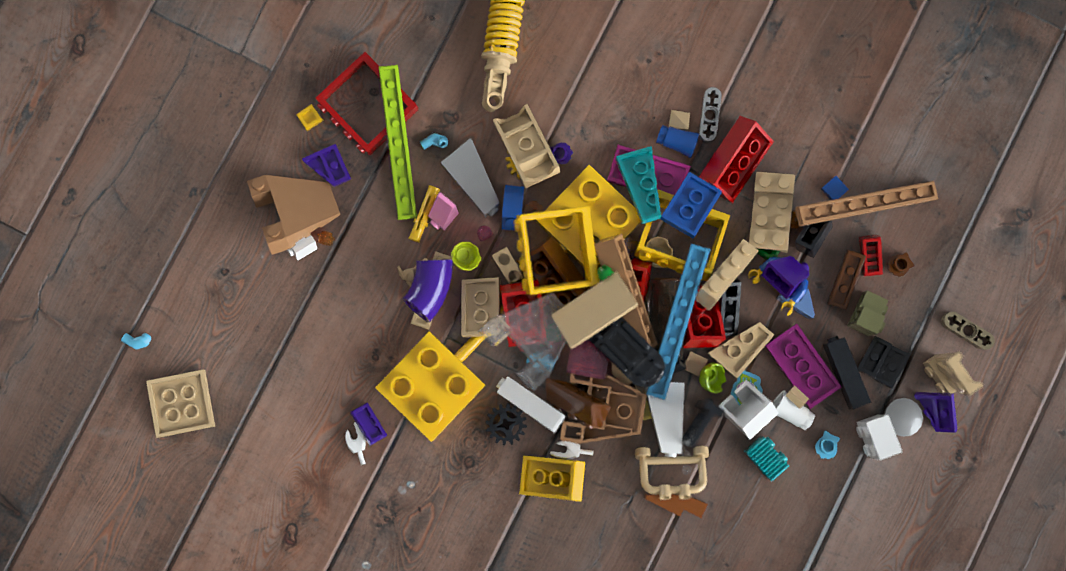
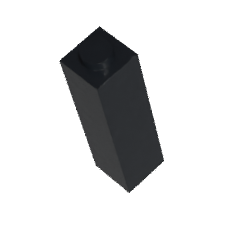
M837 335L827 339L828 343L824 344L823 347L836 379L842 386L840 389L848 409L854 410L872 403L845 337L839 338Z

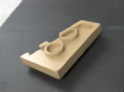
M758 322L707 354L722 365L731 375L738 378L774 334Z

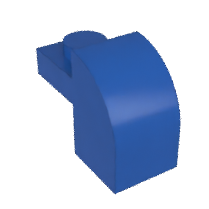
M505 185L502 230L515 231L514 220H517L516 216L522 215L524 187Z

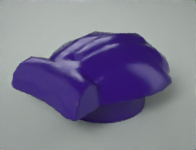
M559 143L549 147L558 164H566L571 160L573 151L566 143Z

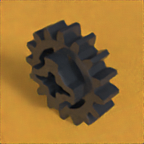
M507 403L506 408L499 404V410L492 408L493 415L488 413L487 416L491 419L490 421H485L486 424L490 425L486 431L492 432L489 436L490 438L496 437L495 443L502 440L503 445L506 444V441H509L512 445L513 439L520 441L519 434L525 435L522 428H527V425L523 424L526 417L521 418L520 415L523 411L517 412L516 405L511 409L509 403ZM506 411L514 413L517 418H510L507 416ZM500 414L499 422L493 424L496 415ZM503 419L511 422L515 421V423L509 426L508 430L505 427H497L503 423ZM519 424L518 431L513 435L512 429L514 425ZM495 431H503L506 437L498 435Z

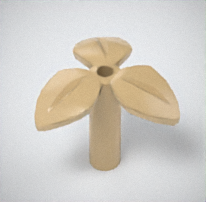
M399 265L397 268L402 280H406V283L411 287L416 266L402 271Z

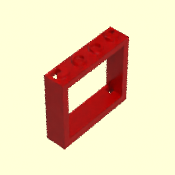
M364 52L315 99L318 101L316 106L324 114L328 112L332 116L330 120L336 127L340 125L344 129L342 133L349 140L354 139L358 143L356 147L363 154L366 152L370 156L387 140L386 127L367 144L326 102L364 64L380 80L378 68L380 66ZM401 89L402 101L407 107L404 110L406 122L419 108Z

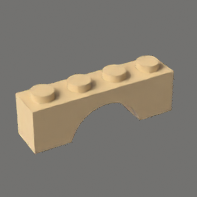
M743 239L703 285L695 300L710 311L738 275L753 260L758 250Z

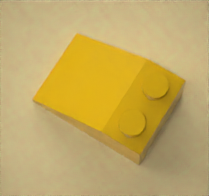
M523 455L519 494L581 501L585 462Z

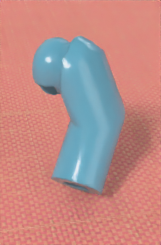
M433 133L421 140L420 144L424 150L431 145L446 148L448 146V139L443 135Z
M125 333L121 341L134 349H141L149 345L151 336L143 333L142 336L134 338Z

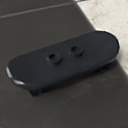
M622 316L588 338L635 385L650 387L657 384L663 377L665 364L662 356Z

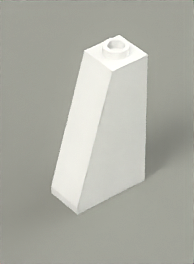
M508 376L506 379L502 377L496 386L498 388L497 393L554 433L566 417Z
M670 382L665 400L647 395V401L660 452L665 453V457H677V454H682L684 383Z

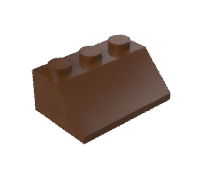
M546 378L547 401L553 404V408L559 411L565 410L568 412L567 416L575 420L579 418L583 421L582 424L588 428H602L611 408L610 405L567 381Z

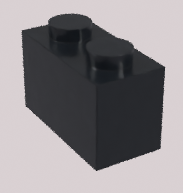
M832 220L805 225L795 241L796 249L814 258L833 227Z

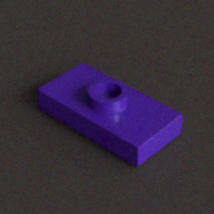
M368 402L350 412L369 446L387 436Z

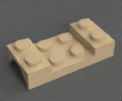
M528 104L524 105L518 114L505 120L493 119L495 128L517 169L525 189L560 173L559 165Z
M756 172L749 244L756 249H769L788 253L795 175Z
M960 352L937 354L923 363L926 367L924 368L926 374L930 378L933 377L937 383L935 386L940 393H955L958 391L963 395H971L983 386L981 382H973L960 363L962 357Z

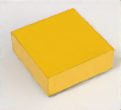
M312 104L296 114L307 131L323 121Z

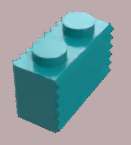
M760 436L744 452L767 479L773 481L789 467L786 463L788 458L781 451L778 453L773 448L775 444L769 437Z

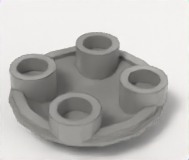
M907 398L895 399L886 408L885 415H889L896 435L903 437L911 436L922 426V410L913 400Z

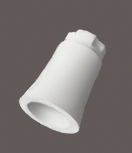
M783 390L773 402L774 407L778 411L776 416L792 423L796 427L806 430L813 423L815 414L810 412L805 406L801 409L798 408L786 397L787 392Z

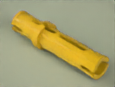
M431 185L428 186L418 216L414 218L413 222L415 224L409 236L410 240L420 243L424 229L428 226V215L440 189Z

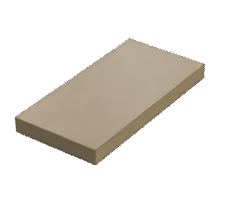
M615 272L551 316L567 343L573 349L637 307L638 303L619 273Z

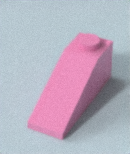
M442 193L438 194L428 215L431 219L429 223L437 230L439 228L445 230L459 214L456 205Z

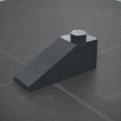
M738 278L733 281L719 299L725 336L738 335L742 283Z

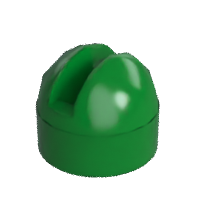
M602 265V268L599 267L597 270V275L601 282L614 274L608 265Z

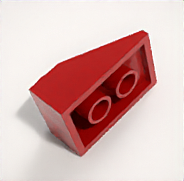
M533 280V287H539L538 280ZM522 282L500 285L508 346L514 347L547 342L541 293L526 294V291L522 288Z
M699 285L698 292L703 287V285ZM695 300L681 348L718 347L726 340L719 300L710 311Z

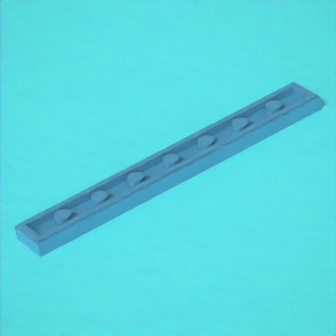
M695 244L690 245L658 352L663 358L665 372L657 384L648 387L646 395L663 400L666 399L710 252L708 248Z

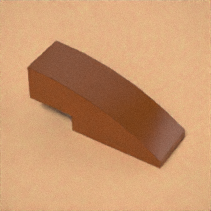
M648 493L644 495L646 500L678 516H681L683 510L702 518L708 506L707 503L693 497L680 499L679 494H671V498L667 500L660 499L659 494Z

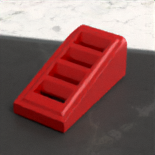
M879 235L860 236V254L866 256L862 266L863 276L883 275L881 237ZM867 242H874L875 245H868V246H866V243H867ZM867 250H875L876 253H867ZM867 258H876V261H867ZM877 265V268L868 269L867 266Z

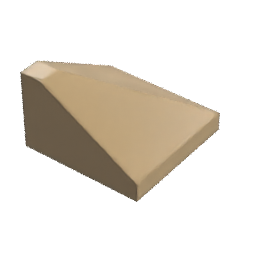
M671 110L669 127L688 131L690 113Z

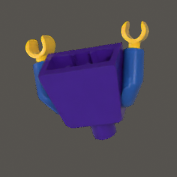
M792 256L784 258L770 257L759 266L758 270H750L748 277L750 279L752 276H756L753 278L752 283L757 284L760 282V275L762 274L786 300L790 298V301L784 302L781 306V311L784 307L790 308L787 312V316H789L793 312V305L797 304L807 292L809 284L807 278L810 275L809 266L806 262L799 263Z

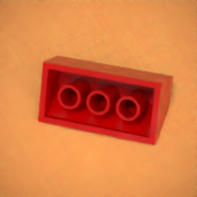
M739 116L699 178L722 191L720 196L733 203L774 141L756 121Z

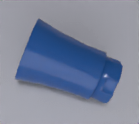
M662 125L656 143L692 158L700 133Z

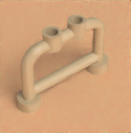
M697 446L693 448V456L651 457L649 448L640 447L635 449V458L639 460L641 485L646 492L659 494V498L662 500L670 499L671 494H679L680 499H689L691 494L699 493L706 487L707 472L705 458L709 457L708 447ZM698 464L699 483L695 486L681 484L679 486L666 484L651 486L648 482L647 465Z

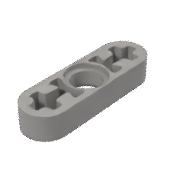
M715 87L708 88L703 96L699 138L705 143L712 142L717 135L721 92ZM713 92L717 98L714 99L713 106H706V104H710L711 100L707 95ZM712 110L715 113V118L708 120L705 117L706 111ZM707 124H714V126H710V133H713V135L706 138V134H703V132L707 130Z

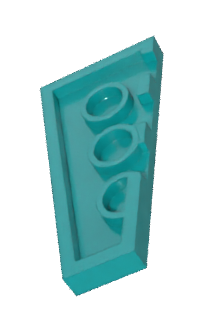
M652 146L616 156L617 165L642 224L661 218Z

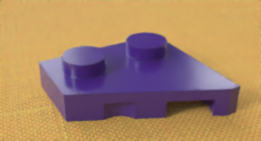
M336 144L302 158L304 163L334 187L351 180Z
M916 392L914 394L915 399H919L924 407L923 412L930 419L931 425L936 432L955 433L958 430L954 393Z

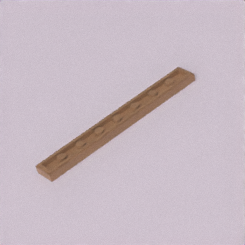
M934 181L797 206L795 211L800 227L934 201L938 199Z

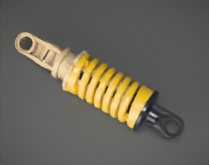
M525 0L490 1L488 27L486 28L487 34L485 35L486 42L484 43L485 50L481 54V57L487 61L484 66L486 77L482 106L488 112H493L502 106L507 76L511 72L509 69L510 64L517 62V51L515 49L518 48L517 42L519 41L518 35L520 34L519 28L521 27L520 21L522 20L521 14L523 12V8L520 6L524 5ZM489 98L495 99L496 106L490 104Z

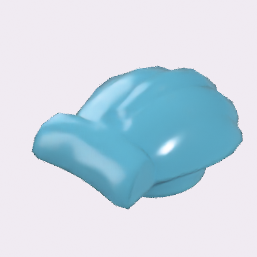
M824 431L823 436L815 445L817 454L823 459L833 458L837 453V443L840 438Z

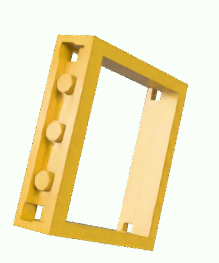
M657 190L660 207L666 209L674 195ZM711 209L703 222L718 228L706 268H704L701 281L706 282L712 275L730 215ZM652 221L645 223L634 256L639 257L643 261L654 262L663 268L668 267L682 274L685 260L644 246Z
M590 207L516 216L517 220H514L515 231L519 234L517 249L521 251L522 259L519 260L520 270L524 273L522 288L526 291V294H538L599 284ZM577 214L586 280L533 287L525 221Z

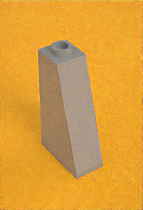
M469 139L444 159L441 165L485 218L488 215L491 217L499 211L500 203L475 145Z

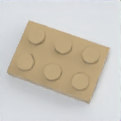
M499 277L462 280V337L501 335V279Z

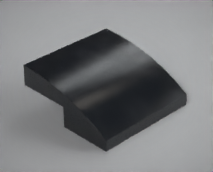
M874 336L858 366V371L893 389L911 354Z

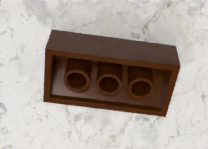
M554 236L547 238L529 251L532 279L538 280L540 286L584 280ZM588 286L541 293V296L553 313H555L591 288Z

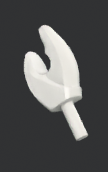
M354 422L358 437L355 440L352 439L349 430H347L345 440L350 451L358 454L360 464L363 465L366 464L362 451L365 450L366 439L356 422Z
M558 441L556 443L567 447L565 453L550 452L552 456L563 460L578 458L580 454L593 455V450L580 449V444L567 441Z

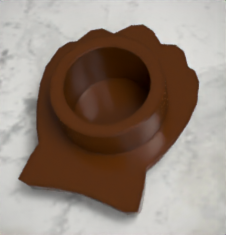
M905 252L902 255H895L889 259L888 270L893 275L901 277L910 268L914 267V264L910 260L908 253Z

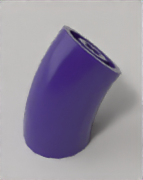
M453 260L416 261L414 280L407 294L403 297V301L413 312L428 323L436 316L447 296L451 283Z

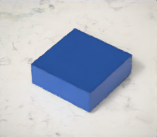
M837 176L833 177L821 188L830 200L839 199L849 190Z

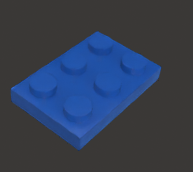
M689 172L660 220L694 239L722 191Z

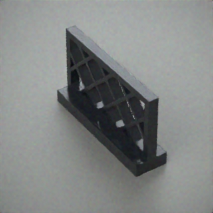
M698 400L694 407L700 411L683 435L682 445L694 448L712 418H722L725 410L709 400Z

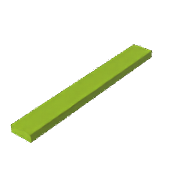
M398 65L381 66L378 68L398 220L417 218Z

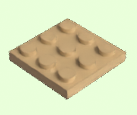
M205 370L146 381L156 438L215 427Z

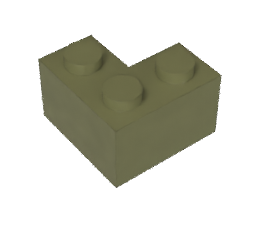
M868 290L862 292L847 327L866 336L876 335L878 332L881 333L885 327V322L883 321L886 317L884 315L888 310V300Z

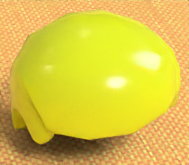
M460 242L454 246L451 252L453 264L463 271H471L477 268L482 258L478 247L471 242Z

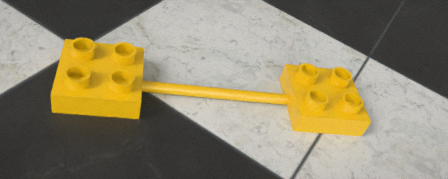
M590 165L544 211L590 207L594 244L601 239L622 234L625 240L641 223L636 208ZM578 215L536 219V223L545 232L555 237L565 253H569L584 267ZM596 257L597 268L600 266L598 257ZM501 305V322H502V321L504 320L503 305ZM428 332L375 388L432 442L486 386L462 362L487 336L470 337L453 354L431 332Z

